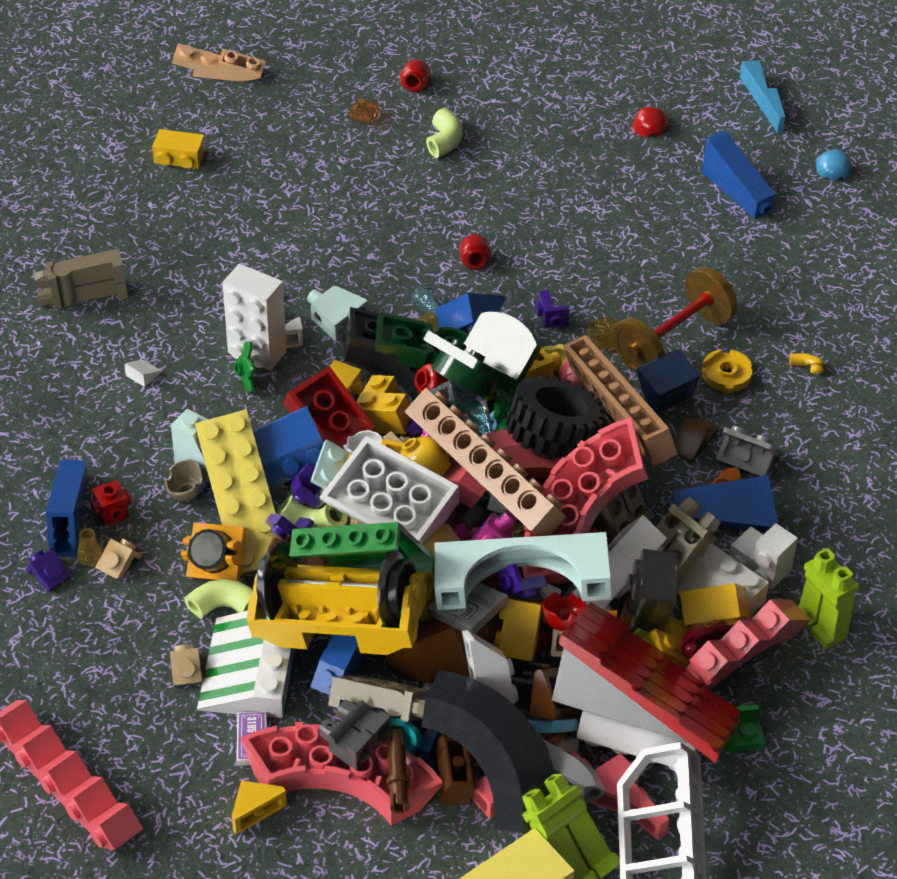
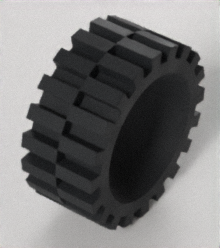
M544 375L538 376L537 380L534 377H528L526 381L522 380L519 386L517 385L506 419L508 434H513L512 439L515 442L521 441V447L524 449L532 448L534 450L533 454L540 456L543 453L547 455V459L554 460L555 457H560L561 460L576 449L578 443L582 440L585 442L596 435L598 430L602 429L607 415L605 414L607 411L606 407L602 406L603 402L600 398L594 399L595 394L592 391L585 392L584 386L580 384L574 386L570 380L558 381V377L555 376L546 379Z

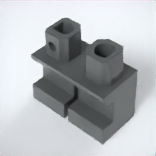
M345 699L336 710L337 717L342 719V721L338 724L330 718H326L319 727V733L322 738L329 742V751L357 770L373 753V750H376L386 739V733L388 731L391 732V716L383 711L379 713L372 711L364 700H361L356 705Z

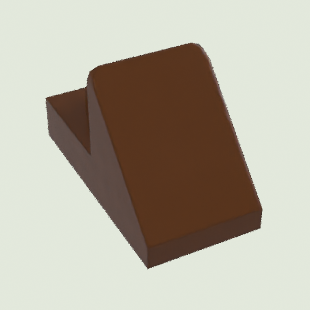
M698 415L694 420L686 418L674 441L677 455L692 463L719 432V426Z

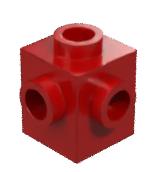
M118 480L92 489L94 500L90 501L91 508L95 516L99 515L104 526L130 517L128 504H131V497L126 488H121Z

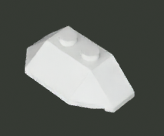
M469 630L462 631L470 678L494 688L511 703L515 704L518 701V693L515 685L511 683L510 676L514 675L511 659L506 658L500 649L471 633Z

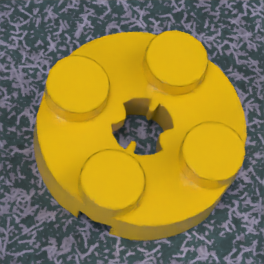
M716 350L705 357L701 376L713 389L722 391L725 394H732L735 391L746 388L750 384L752 364L747 356L738 351L730 350V353H722V350ZM722 369H725L726 371L727 369L732 370V372H724Z

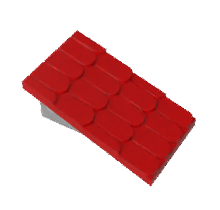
M590 602L560 636L559 645L564 649L552 701L687 742L714 763H717L740 723L741 715L739 710L705 688L703 681L665 658L661 650L628 630L629 625L593 602Z

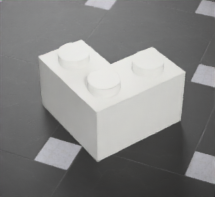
M778 524L772 526L764 535L750 527L731 544L729 556L768 581V587L773 589L792 570L798 537Z

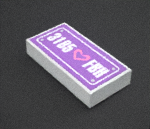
M237 712V766L250 765L241 742V737L267 728L266 712Z

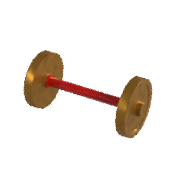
M705 266L692 271L687 276L685 282L686 295L691 305L654 331L650 326L636 318L631 317L619 322L613 329L612 339L615 350L624 364L636 372V368L665 355L663 345L659 339L696 312L715 325L729 322L737 314L738 303L731 284L722 274L713 268Z

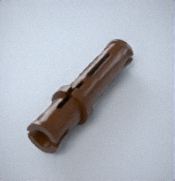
M392 729V737L390 731L386 733L389 777L386 783L387 788L390 789V810L394 813L402 814L404 810L407 812L410 809L408 800L410 778H407L405 733L401 729Z

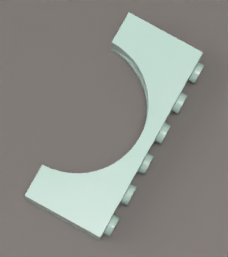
M606 532L435 543V596L437 610L466 608L470 592L480 581L515 563L518 567H541L564 575L578 588L582 602L611 600Z

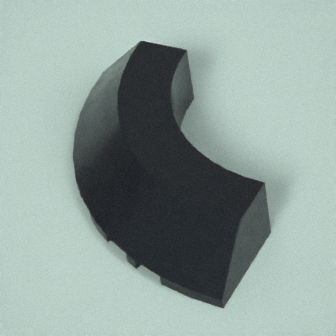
M350 307L344 342V361L366 366L385 376H394L397 384L414 401L420 394L415 385V376L420 369L399 365L398 356L376 352L375 339L378 313ZM454 387L446 397L449 400L447 406L450 408L454 405L464 415L478 408L477 397L473 392L464 395Z
M440 670L425 698L422 727L433 729L452 737L462 744L478 761L486 775L493 796L495 812L494 829L522 834L528 833L532 829L530 822H526L522 816L527 811L522 796L534 789H540L544 797L548 796L550 792L544 782L551 775L557 774L544 740L527 720L526 715L514 703H511L507 698L498 693L497 690L476 679Z

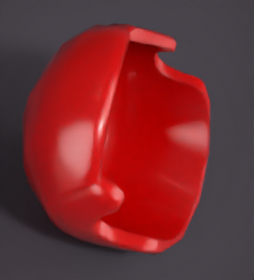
M643 107L636 114L632 128L643 137H649L651 134H656L659 137L668 130L669 119L660 108Z
M555 592L546 597L542 603L543 613L548 625L557 631H564L587 606L585 601L582 602V598L576 597L573 593H570L567 598H562Z

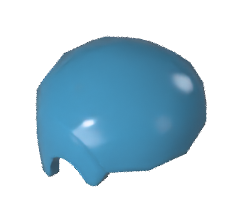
M840 149L828 150L816 160L817 173L821 177L829 178L831 181H836L840 177L846 180L852 174L850 157Z

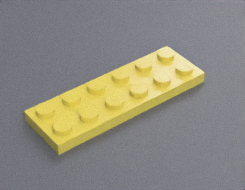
M246 409L195 423L221 523L227 526L247 528L241 576L258 572L260 562L268 549L271 539L275 537L270 532L272 528L265 521L271 513L276 514Z

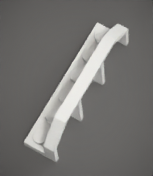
M681 742L643 749L617 783L620 879H633V874L682 866L683 874L681 879H707L700 754ZM676 754L677 759L674 762V768L678 776L677 802L630 810L629 789L650 761L654 758ZM679 813L680 817L677 819V827L681 835L679 856L632 864L631 821Z

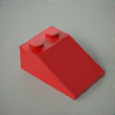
M330 366L288 392L283 401L284 406L290 413L307 406L323 442L329 440L344 449L343 445L347 444L348 436H354L361 431H374L376 429Z

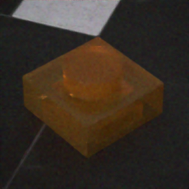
M358 98L349 110V118L370 124L379 112V104Z

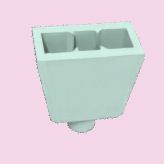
M332 286L323 294L314 289L307 297V301L311 303V319L335 341L346 333L350 307L368 310V300L338 286Z

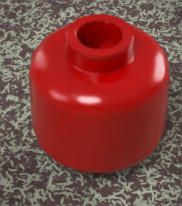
M414 59L409 61L402 69L400 75L403 87L412 92L423 90L430 81L431 69L422 60Z
M473 234L465 237L460 243V258L465 267L478 270L488 265L491 259L489 242L485 237Z
M426 364L418 370L415 376V385L419 393L427 388L433 394L439 391L443 396L447 397L453 390L455 383L431 368L433 364Z

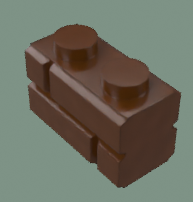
M448 735L440 736L437 746H435L433 751L435 773L443 781V786L438 792L440 804L468 805L472 798L471 795L476 790L471 753Z

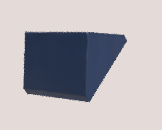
M679 349L636 368L645 402L656 414L693 397L700 378V374Z

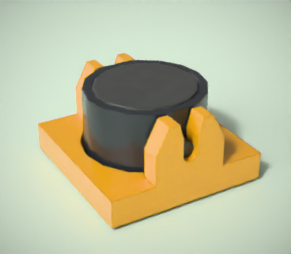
M194 522L192 536H186L182 542L188 546V550L181 551L183 560L188 561L186 577L240 581L247 528Z

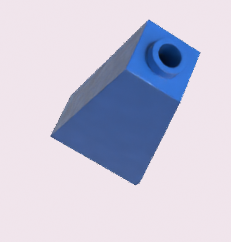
M723 130L706 138L702 173L754 219L761 215H768L773 210L775 193L730 135Z
M60 460L46 509L49 550L53 548L59 557H77L88 485L87 460Z
M768 475L673 490L672 499L668 500V507L670 508L672 504L679 507L688 497L693 499L703 507L693 519L697 523L708 511L721 522L718 527L748 530L752 527L758 532H767L772 526L778 524Z

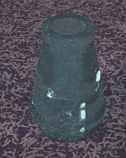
M420 285L411 294L412 303L436 320L435 309L440 307L441 304L431 287Z

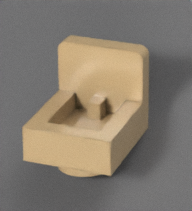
M122 538L119 543L110 539L95 568L121 580L133 558L140 559L142 555L134 551L136 545Z
M192 644L175 646V651H170L173 685L202 683L198 648L192 649Z

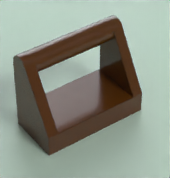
M559 668L535 671L529 715L553 721L581 717L583 710L552 701L553 691L549 680L557 679Z

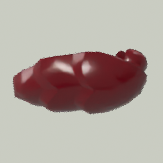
M717 619L704 624L694 625L683 635L680 642V650L685 657L691 659L708 640H721L732 627Z

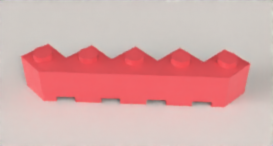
M16 700L0 711V742H3L15 754L17 761L23 768L27 767L40 780L42 787L48 794L52 793L65 806L69 816L75 821L78 820L91 833L93 840L99 847L115 850L143 830L129 804L117 802L102 777L91 776L77 751L66 750L53 727L40 724L27 700Z

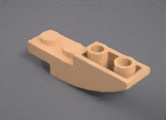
M178 43L172 64L193 69V77L241 82L261 78L265 61L226 49H222L221 55Z

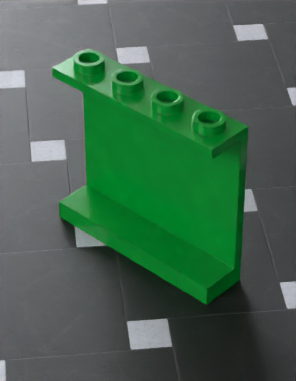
M399 522L292 529L289 554L291 558L319 557L329 567L381 569L385 555L388 552H398V547L405 551L408 560L413 562L416 571L434 572L435 575V556Z

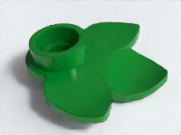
M250 341L243 344L241 356L234 363V371L236 376H240L245 389L248 392H254L252 377L256 366L253 359L250 358L252 353V342Z

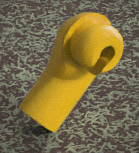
M790 353V366H811L810 372L812 374H822L824 372L823 366L825 363L822 358L811 354Z

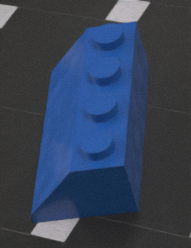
M307 406L253 430L269 490L294 479L306 463L316 467L324 442Z

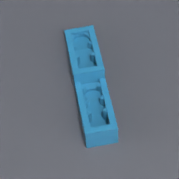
M760 60L742 61L741 80L776 132L783 133L785 114L777 88L767 87Z

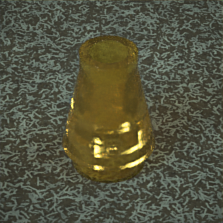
M86 528L79 533L77 559L80 563L87 566L96 565L104 551L96 537L95 531Z

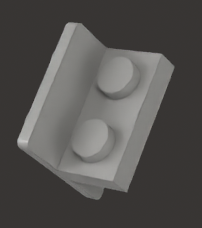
M734 425L732 429L724 427L723 433L725 437L716 460L757 476L767 475L774 457H778L780 453L775 448L772 440L761 435L753 438L747 433V430Z

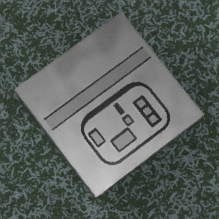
M478 583L468 596L466 608L437 610L436 600H434L427 607V614L458 630H469L475 634L508 604V595Z

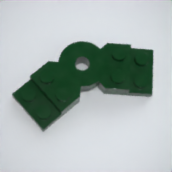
M379 312L376 325L375 351L386 355L398 356L399 365L421 369L426 364H433L441 351L422 339L427 330L450 342L454 338L463 344L469 334L453 327H440L439 331L434 332L433 326L429 322ZM496 382L486 399L480 396L478 398L485 403L495 399ZM455 383L454 387L457 388L462 394L467 395L472 393L471 391Z

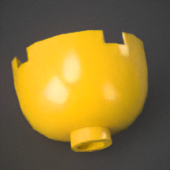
M431 436L407 440L400 453L439 476H443L451 465V462L448 460L449 457L453 458Z

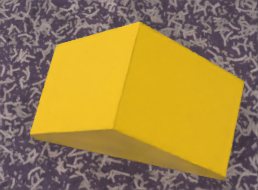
M241 780L232 813V824L235 834L241 833L286 807V790L282 786Z

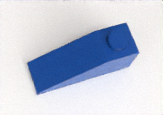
M332 636L319 660L311 688L330 695L333 677L356 674L363 653H360L355 636Z

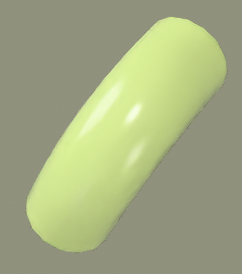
M442 108L435 113L432 123L440 132L428 137L426 140L427 148L435 158L442 157L454 150L463 137L462 123L448 108Z
M290 495L276 512V514L283 515L293 525H295L300 517L310 518L314 521L311 528L344 526L348 520L347 514L329 504L321 509H315L302 505L293 495Z
M228 579L214 580L194 589L184 597L188 609L200 619L212 610L223 606L230 607L241 613L248 611L249 597L253 592V588L240 581Z

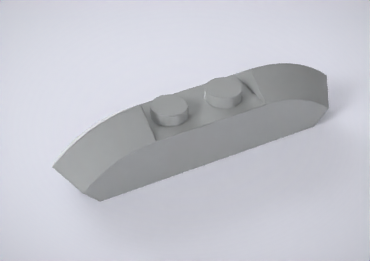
M544 740L555 772L562 774L569 785L579 787L582 793L580 797L585 804L594 803L606 793L601 778L588 763L577 756H571L565 749L556 747Z

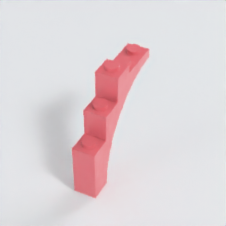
M770 599L751 620H739L721 640H708L689 660L691 663L686 667L685 671L703 681L704 687L711 690L729 674L757 654L782 641L791 640L811 619L792 600Z
M575 751L570 753L571 756L581 758ZM620 753L595 769L605 786L606 793L591 804L600 805L618 812L617 783L633 763L632 761H628ZM583 758V760L591 766V764ZM486 776L475 782L476 790L472 795V800L491 819L495 817L494 802L489 782ZM638 777L629 789L630 810L656 806L649 799L647 792L642 787H638ZM668 815L634 821L657 840L667 835L669 826Z

